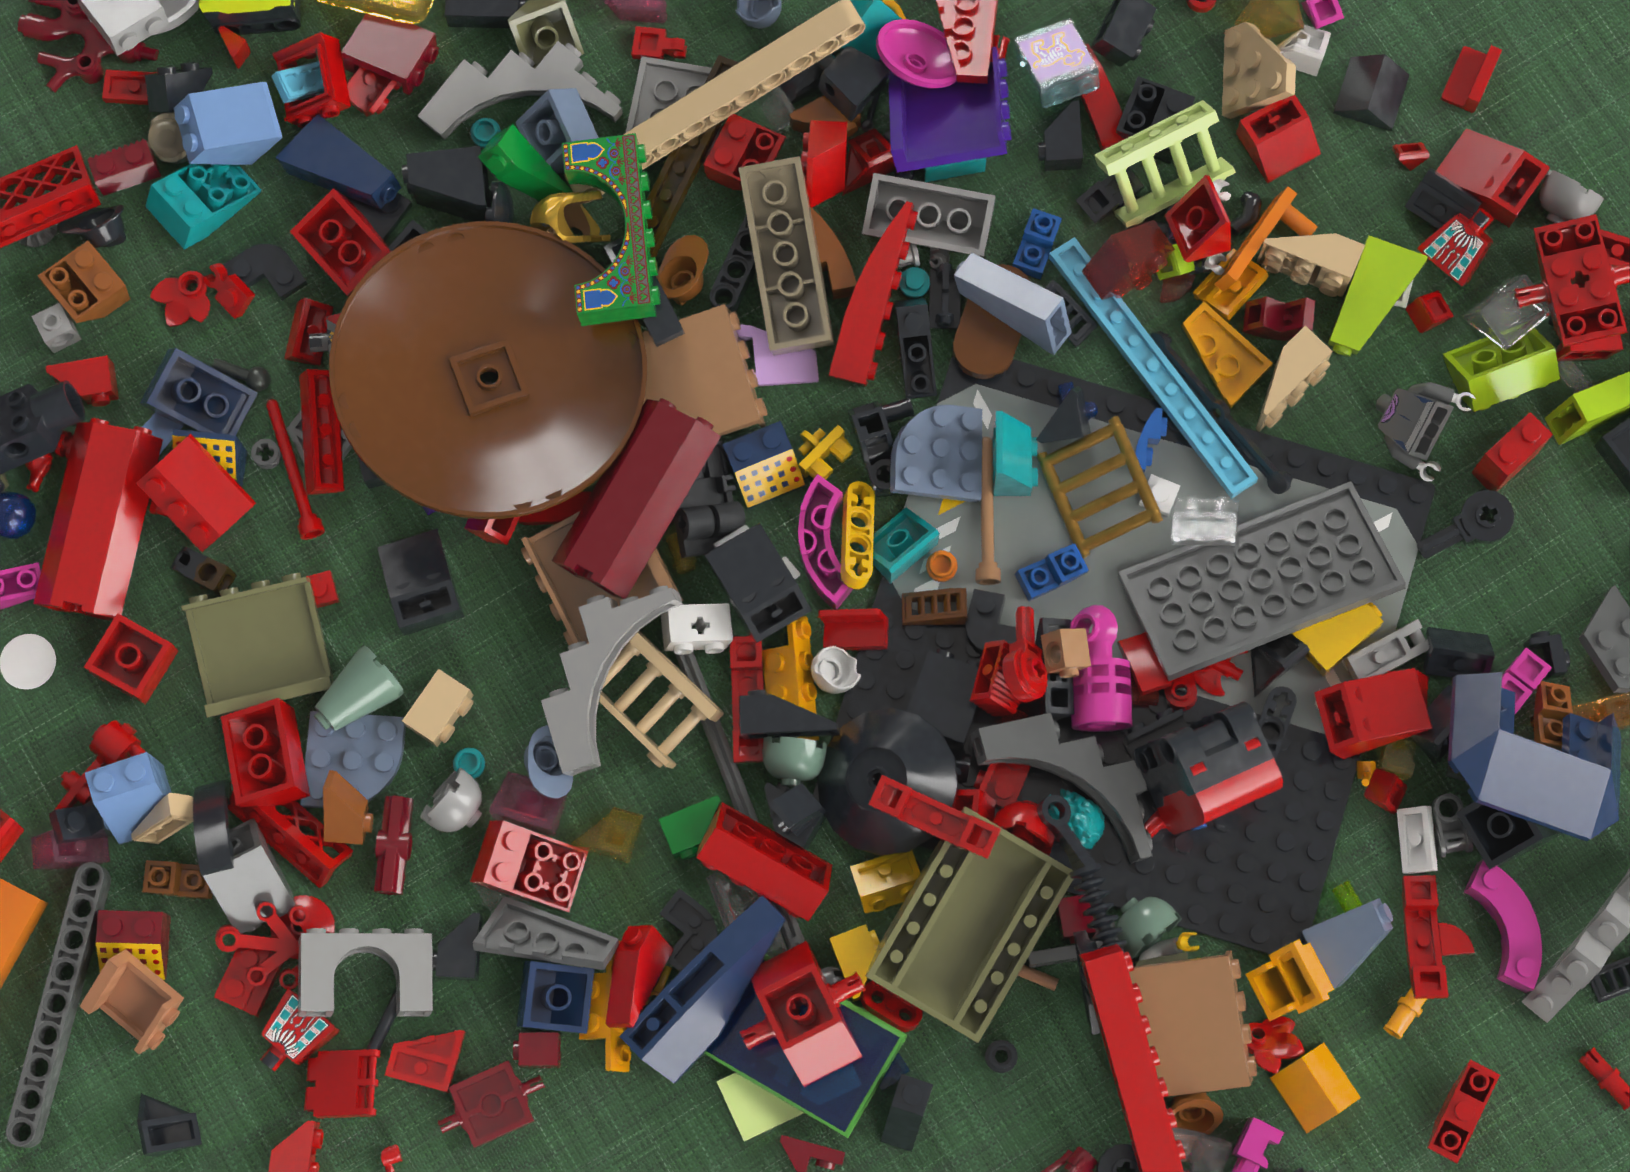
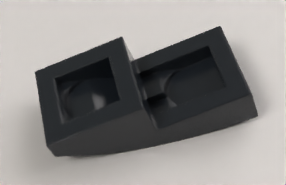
M1128 167L1126 172L1136 196L1145 187ZM1114 174L1108 176L1102 182L1099 180L1076 199V202L1095 224L1124 205Z

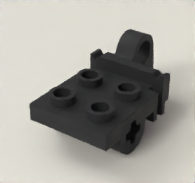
M722 441L717 442L674 516L681 558L708 553L715 549L714 543L745 525L744 509L738 501H733L732 491L736 490L735 485L727 486L726 483L734 478L733 474L728 475Z

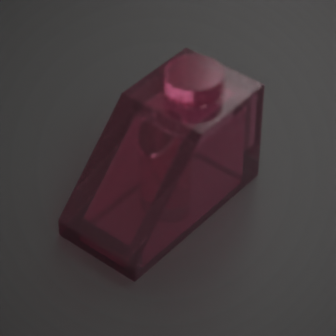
M50 830L31 838L33 869H67L80 867L87 862H94L96 864L110 862L108 837L57 844L54 832Z

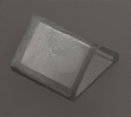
M1523 274L1508 278L1466 312L1463 318L1506 351L1551 313L1546 302L1518 309V300L1515 299L1514 289L1534 285L1529 277Z

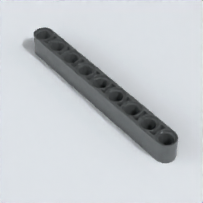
M94 862L82 864L75 873L6 1128L7 1139L11 1144L18 1147L32 1148L39 1144L43 1137L96 941L98 910H104L111 885V876L107 869ZM93 871H99L100 879L98 883L88 886V875ZM85 902H90L91 911L89 915L81 918L78 913L79 907ZM81 933L83 937L81 946L72 949L70 946L72 936ZM72 964L74 975L70 980L64 981L61 976L62 970L65 966ZM63 996L66 1005L61 1012L56 1013L53 1009V1003L56 998ZM55 1028L57 1038L52 1044L47 1045L44 1040L45 1033L49 1029ZM45 1059L48 1063V1071L44 1076L39 1077L36 1073V1066L41 1060ZM36 1091L39 1094L40 1102L35 1108L30 1109L27 1099L31 1093ZM24 1124H28L31 1128V1135L27 1140L21 1141L18 1135L19 1129Z

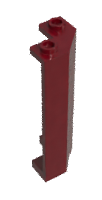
M660 398L659 401L649 399L645 401L636 427L625 448L600 477L551 560L575 577L588 580L611 596L620 599L627 598L721 437L712 431L714 426L701 417L694 419L676 410L677 407L663 398Z

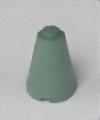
M365 645L358 649L315 705L318 713L314 717L325 730L331 727L336 731L404 695L403 688L384 664L381 665L377 660L373 661L377 656Z

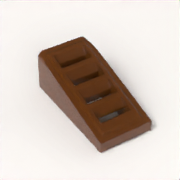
M966 588L902 593L901 595L902 625H966ZM912 602H918V615H912ZM925 602H930L931 614H925ZM937 602H943L944 612L938 613ZM950 602H956L957 611H951Z

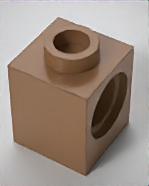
M1086 628L1058 629L1041 635L1047 674L1059 673L1060 678H1071L1079 676V670L1091 667Z

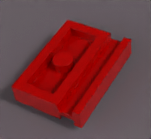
M238 947L214 998L258 1017L284 963L270 972L262 985H251L246 977L248 968L253 965H259L274 952ZM254 970L250 978L258 981L262 978L263 973L260 970Z

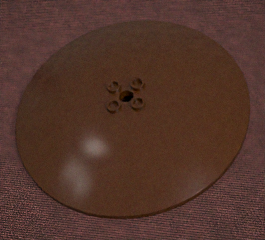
M476 221L438 228L409 240L384 256L366 273L346 301L335 327L329 357V380L337 418L346 438L365 465L386 485L419 505L441 513L474 519H504L543 511L568 500L595 482L613 464L632 436L641 414L647 381V355L638 319L581 326L576 311L574 285L590 281L602 274L606 269L580 248L566 240L563 241L554 234L521 224L499 221ZM485 372H493L498 376V380L494 384L487 385L480 380V377Z

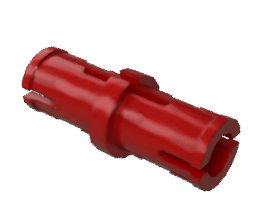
M1595 1047L1589 1049L1585 1056H1581L1578 1061L1598 1081V1087L1601 1090L1605 1088L1621 1105L1622 1109L1626 1110L1630 1107V1086L1619 1076L1621 1072L1617 1068L1613 1069L1596 1051Z

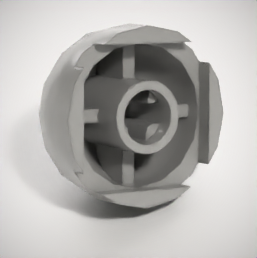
M1554 170L1548 171L1539 189L1540 204L1549 213L1546 218L1553 223L1594 215L1604 198L1591 189L1587 192V189L1580 185L1581 183Z
M462 768L458 769V773L454 771L433 794V807L431 808L426 804L421 813V819L433 828L448 833L458 831L465 825L471 828L482 814L478 810L482 802V792L477 781Z

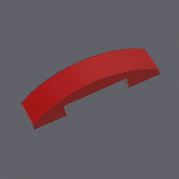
M1085 44L1084 46L1094 63L1067 74L1071 83H1075L1096 131L1095 138L1101 151L1124 140V138L1116 133L1123 113L1102 65L1094 51L1090 48V45Z
M750 636L733 637V641L730 643L733 762H763V739L744 740L740 734V696L748 695V691L764 690L762 640L756 643Z
M884 775L881 776L868 804L917 829L985 859L989 858L1002 830L979 818L965 814L921 794Z
M1403 876L1404 934L1414 998H1448L1446 968L1442 964L1437 918L1439 903L1436 876Z

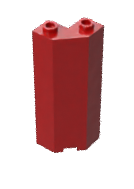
M91 418L90 422H79L76 424L33 604L59 612H77L108 621H113L117 613L122 615L149 501V496L136 482L158 463L163 439L151 435L152 430L139 426H134L133 429L109 425L108 421L98 418Z

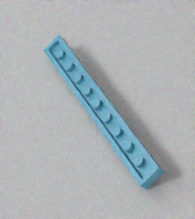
M1074 237L1050 252L1049 259L1229 497L1232 499L1255 484L1258 480L1256 474L1077 239Z

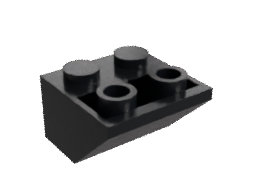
M1138 76L1117 126L1116 133L1126 139L1194 105L1195 97ZM1169 147L1155 153L1153 156L1155 159L1171 164L1173 159Z

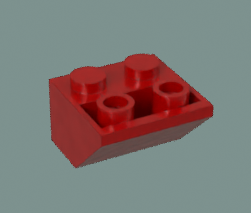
M1296 95L1269 104L1241 119L1236 134L1267 184L1321 154L1310 118Z
M732 114L725 122L703 164L706 177L730 189L742 190L739 167L775 161L786 140V136L741 116Z
M810 120L809 133H803L801 163L810 208L845 190L847 122Z

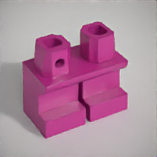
M1525 648L1502 675V688L1515 692V714L1552 668L1528 648Z
M1254 1117L1248 1118L1232 1152V1155L1238 1158L1231 1172H1258L1259 1168L1267 1169L1268 1161L1263 1156L1268 1143L1271 1145L1279 1144L1284 1132Z

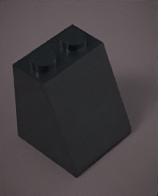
M481 147L406 154L407 165H402L404 184L407 183L408 194H413L419 205L473 222L485 221L486 208L491 207L488 169L478 158L482 152Z
M1476 802L1456 812L1489 870L1532 851L1563 834Z

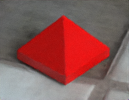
M1422 142L1395 144L1392 146V150L1398 160L1410 171L1429 158V152Z

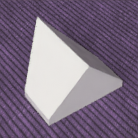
M1302 24L1300 30L1279 43L1277 47L1285 58L1291 60L1296 65V70L1317 76L1331 33Z

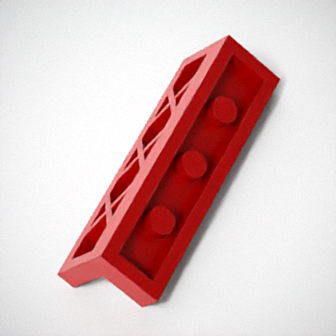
M234 792L230 797L231 804L228 805V809L243 822L254 818L266 842L318 888H322L327 884L334 870L351 857L353 850L345 843L324 842V825L297 801L280 805L285 806L291 811L290 816L282 815L276 810L275 806L238 807L235 804ZM299 825L310 827L314 831L315 836L302 833L299 830ZM323 846L333 847L340 854L332 859L323 851Z

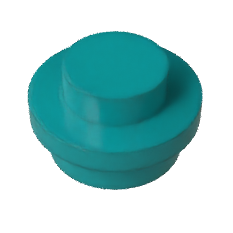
M481 118L472 125L470 134L477 146L485 148L491 138L499 133L501 129L495 120Z
M908 268L902 273L899 286L904 295L910 298H919L929 290L930 278L921 268Z
M464 748L455 755L453 768L457 773L458 769L462 768L475 779L483 773L485 759L477 749Z

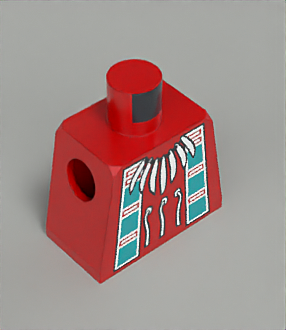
M1479 208L1470 219L1459 213L1426 239L1417 249L1423 255L1428 256L1429 260L1460 286H1464L1472 279L1493 243L1492 238L1484 233V231L1494 218L1482 208Z
M288 989L261 1033L272 1046L260 1060L273 1071H276L287 1057L295 1064L301 1065L336 1036L340 1030L325 1017H298V994Z

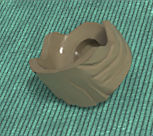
M175 112L159 114L151 120L148 133L150 148L161 161L175 164L187 162L188 158L183 148V140L178 123L175 120Z

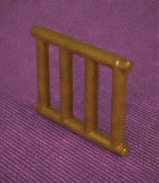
M1114 416L1108 420V425L1050 454L1042 452L1037 455L1040 467L1073 544H1076L1083 559L1090 555V550L1152 521V524L1163 521L1160 509L1119 416ZM1115 437L1121 453L1060 482L1054 465L1104 440ZM1127 465L1133 482L1072 510L1066 493ZM1139 493L1146 510L1086 539L1084 538L1078 524L1079 521Z

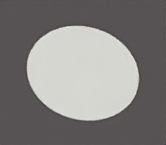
M24 634L15 637L4 647L0 656V670L4 679L10 685L19 689H34L43 685L52 676L56 666V655L52 645L45 638L35 634Z

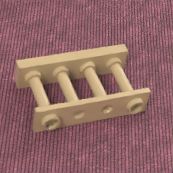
M638 631L614 661L603 688L634 655L638 657L641 653L649 661L646 664L647 669L615 703L602 690L599 702L650 751L647 757L659 768L664 765L673 769L677 764L668 756L670 752L700 720L705 721L708 718L717 722L724 715V712L642 632ZM664 675L671 682L668 686L669 690L636 725L624 711L656 677L660 678ZM684 697H687L693 703V706L690 708L692 711L658 746L646 733L678 698L682 700Z

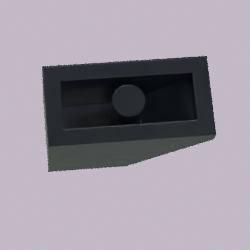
M1072 101L1044 131L1043 142H1038V161H1044L1045 171L1082 168L1083 149L1079 101Z
M472 913L438 943V952L433 951L432 971H436V977L439 979L478 981L481 951L473 950V941L483 926V916L480 913Z

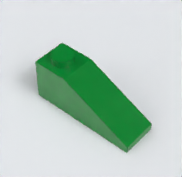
M513 124L494 135L478 156L498 180L538 201L551 194L573 192Z

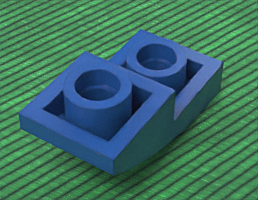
M1033 208L1012 266L1028 276L1041 280L1062 218Z
M1156 408L1150 415L1134 451L1143 472H1145L1146 466L1152 465L1153 448L1147 447V444L1158 445L1161 436H1166L1167 418L1162 417V408Z
M1074 543L1048 554L1045 559L1017 570L1015 576L1027 600L1031 601L1088 573L1089 569Z

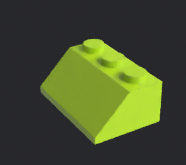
M1529 322L1443 353V359L1458 393L1469 392L1476 398L1474 399L1469 396L1462 398L1473 412L1488 409L1494 404L1507 399L1517 398L1520 394L1536 388L1546 387L1549 383L1560 380L1555 347Z

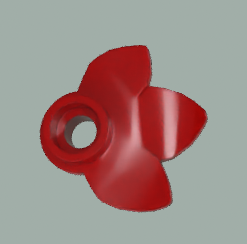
M187 271L179 278H165L153 289L150 298L166 304L165 320L169 327L182 325L190 317L202 323L208 316L211 307L210 301L206 296L208 286L204 283V276L201 273ZM191 283H197L198 285L194 291H188V286Z
M1280 1016L1272 1021L1266 1018L1262 1023H1249L1252 1043L1247 1044L1248 1052L1253 1054L1256 1064L1262 1069L1278 1073L1281 1059H1293L1304 1055L1303 1044L1297 1036L1291 1033L1295 1026L1293 1020ZM1253 1035H1258L1262 1039H1257Z

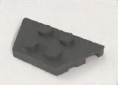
M1613 586L1605 593V598L1593 613L1590 623L1584 628L1578 639L1613 693L1630 692V607L1617 587Z

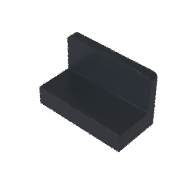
M1433 627L1427 628L1426 636L1429 649L1423 665L1425 674L1453 678L1456 675L1490 673L1495 654L1488 635Z

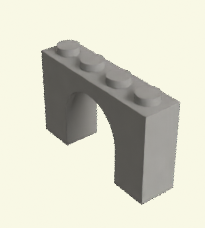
M311 928L307 929L306 933H301L298 957V1017L332 1016L334 1012L335 969L342 960L356 953L375 954L391 966L396 978V1017H429L432 1013V933H424L423 929L418 928L406 929L404 933H391V929L387 928L373 929L372 933H359V930L355 928L340 929L339 933H326V929Z

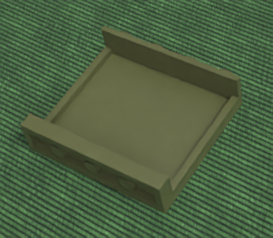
M300 572L282 576L283 582L270 585L269 580L251 583V590L239 592L238 587L219 591L221 597L208 599L207 594L188 598L189 604L181 606L182 611L186 612L207 702V705H204L207 718L236 712L276 698L287 700L326 691L332 685L334 679L309 577L301 578Z

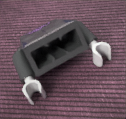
M1433 382L1414 384L1407 391L1398 388L1392 397L1388 394L1381 395L1376 403V409L1383 413L1378 426L1385 434L1384 440L1391 456L1412 470L1415 468L1420 470V476L1423 480L1433 481L1434 478L1426 473V467L1430 466L1434 470L1440 471V465L1435 461L1425 463L1421 459H1428L1454 408L1449 404L1453 402L1462 411H1471L1472 409L1462 407L1461 399L1464 396L1476 399L1474 395L1469 392L1456 394L1454 389Z

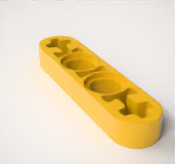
M862 481L851 483L843 498L840 575L843 583L852 589L864 588L873 572L875 494L871 486ZM858 495L863 500L860 506H856L858 504ZM851 518H860L864 521L865 527L854 525ZM850 543H859L863 546L865 552L854 551ZM856 563L859 564L857 568V573L859 576H857L855 571L853 570Z

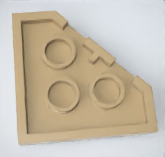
M1248 22L1225 30L1222 116L1230 119L1295 95L1296 65L1291 60L1285 58L1280 53L1281 50L1270 39L1265 38L1254 24Z

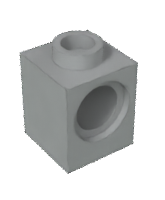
M59 303L32 316L45 344L53 353L82 340L71 317Z

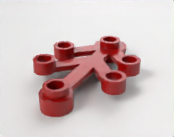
M270 901L260 902L256 907V914L260 920L267 922L278 938L240 934L238 928L233 925H223L215 933L216 945L224 952H233L238 947L276 951L259 965H253L248 968L246 977L248 982L254 986L262 985L270 972L294 954H299V940L295 939L276 914V908ZM294 905L290 908L288 913L290 921L294 925L300 926L304 933H306L307 929L316 928L309 919V913L304 906ZM263 906H270L272 913L270 916L264 917L260 914V909ZM298 909L304 911V918L300 921H296L292 917L294 911ZM226 934H232L235 937V941L231 945H225L222 942ZM298 964L294 968L285 969L279 974V983L284 989L291 990L298 985ZM254 970H260L263 973L262 978L258 981L250 978ZM286 974H293L295 976L292 984L287 985L283 983V977Z

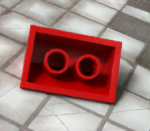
M191 433L136 482L201 552L214 543L256 504Z
M276 698L221 716L236 806H279L310 796L297 720L292 706L282 699Z

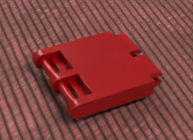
M381 1050L318 1051L317 1058H308L306 1081L315 1083V1087H306L304 1111L313 1112V1116L317 1118L375 1117L377 1109L374 1108L375 1087H378L379 1080L375 1079L377 1058H380Z

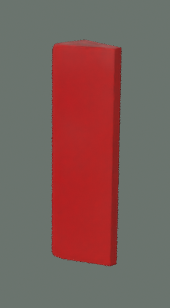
M306 369L299 376L306 493L308 495L343 492L344 478L340 423L332 400L329 370Z

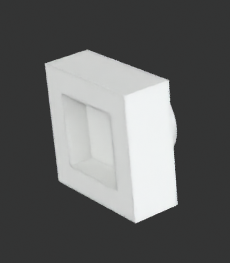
M1151 474L1148 484L1160 509V513L1168 517L1181 485ZM1140 500L1139 505L1144 507L1142 500Z

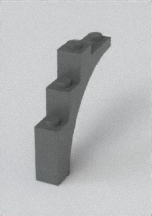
M1051 713L979 728L970 734L978 765L995 763L1029 765L1049 771L1073 783L1092 798L1110 819L1122 840L1130 863L1142 861L1152 856V838L1146 832L1143 823L1144 808L1136 797L1147 791V784L1134 760L1103 767V749L1100 744H1097L1095 736L1059 744L1060 729L1057 722L1053 721Z

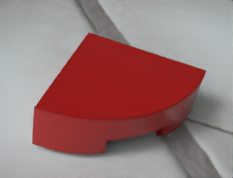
M1438 923L1442 956L1475 953L1473 944L1466 933L1454 925Z

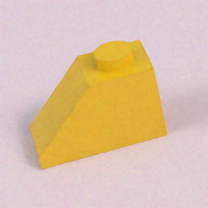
M865 924L829 938L843 977L846 978L857 971L864 986H866L869 979L865 975L880 943L875 930L868 931ZM862 992L852 997L853 1002L860 999Z

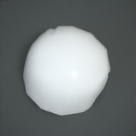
M836 646L819 650L812 660L811 674L814 682L822 691L830 694H838L850 690L861 678V674H858L856 669L857 659L850 656L842 648Z

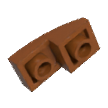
M1541 681L1537 686L1534 707L1535 742L1562 751L1563 718L1569 713L1573 714L1570 686Z
M146 860L143 893L212 899L213 893L201 875L199 865Z

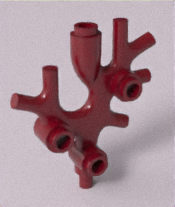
M28 0L31 3L57 8L61 11V15L56 19L32 13L22 14L18 21V32L23 33L24 37L42 41H54L70 34H78L85 41L82 52L74 57H62L39 52L37 62L56 69L55 75L45 86L53 93H56L63 83L73 76H80L88 84L98 83L104 76V69L101 65L102 57L116 53L80 8L78 1ZM140 42L134 48L118 55V57L125 63L141 62L142 59L156 61L159 51L158 49L146 47L144 42Z

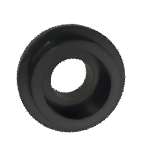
M1006 1040L994 1041L985 1052V1061L988 1067L997 1073H1006L1012 1070L1017 1063V1050L1013 1044ZM996 1052H1006L1007 1060L1004 1063H999L995 1059Z

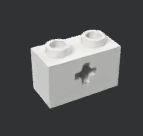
M729 603L680 605L661 614L664 651H674V654L685 655L692 653L693 650H705V653L716 654L723 652L733 641Z

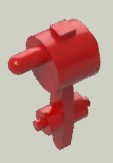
M117 720L111 721L107 725H101L94 732L93 740L89 746V750L97 758L85 772L145 753L146 751L140 747L141 741L134 736L137 731L129 723L122 725ZM75 770L70 773L65 771L61 775V778H63L61 786L68 792L55 809L73 807L77 801L84 805L92 800L85 772L81 776Z

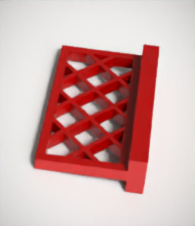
M77 145L0 178V199L7 200L3 208L0 209V248L101 205ZM75 158L70 168L61 167L64 162ZM47 172L41 181L33 179L36 174ZM56 174L64 176L59 184L51 183ZM73 178H78V179H79V180L74 181V182L71 183V181L73 180ZM18 184L13 193L5 192L8 186ZM27 187L36 188L30 197L22 195ZM45 190L51 191L49 193L42 195ZM17 202L23 203L19 206L14 207Z

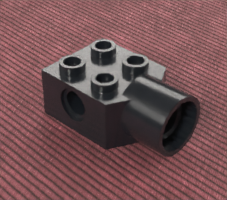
M64 380L39 392L29 383L0 396V474L55 451L63 429L85 420V409L81 398L69 381Z

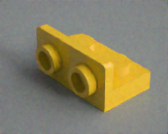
M912 850L905 853L884 855L850 866L864 913L879 912L889 906L904 902L920 875V870Z

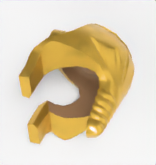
M598 190L551 194L537 203L532 211L530 218L531 227L554 234L563 241L566 240L570 243L610 241V235H599L600 227L582 205V203L603 199L601 192ZM570 228L580 229L583 232V236H574Z

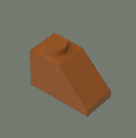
M824 95L789 114L792 130L802 133H809L810 120L847 122V137L856 133L858 127L861 126L860 113L850 122Z
M329 770L323 786L324 842L363 845L366 833L372 832L373 813H368V800L337 771Z

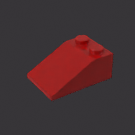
M334 188L290 231L348 297L366 273L391 252L365 216L346 196Z

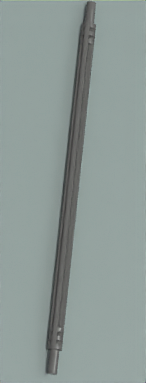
M694 652L685 655L675 654L681 671L711 699ZM708 718L705 721L701 720L734 809L759 823L738 766L733 762V753L720 720L717 722ZM771 902L786 918L781 931L788 949L804 942L805 938L800 930L797 919L789 915L784 907Z

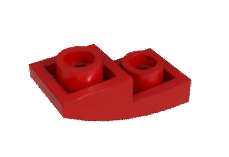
M1145 633L1117 642L1123 659L1130 661V671L1141 696L1171 687L1172 680L1168 681Z

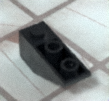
M925 298L894 301L905 395L910 399L937 396L927 302Z

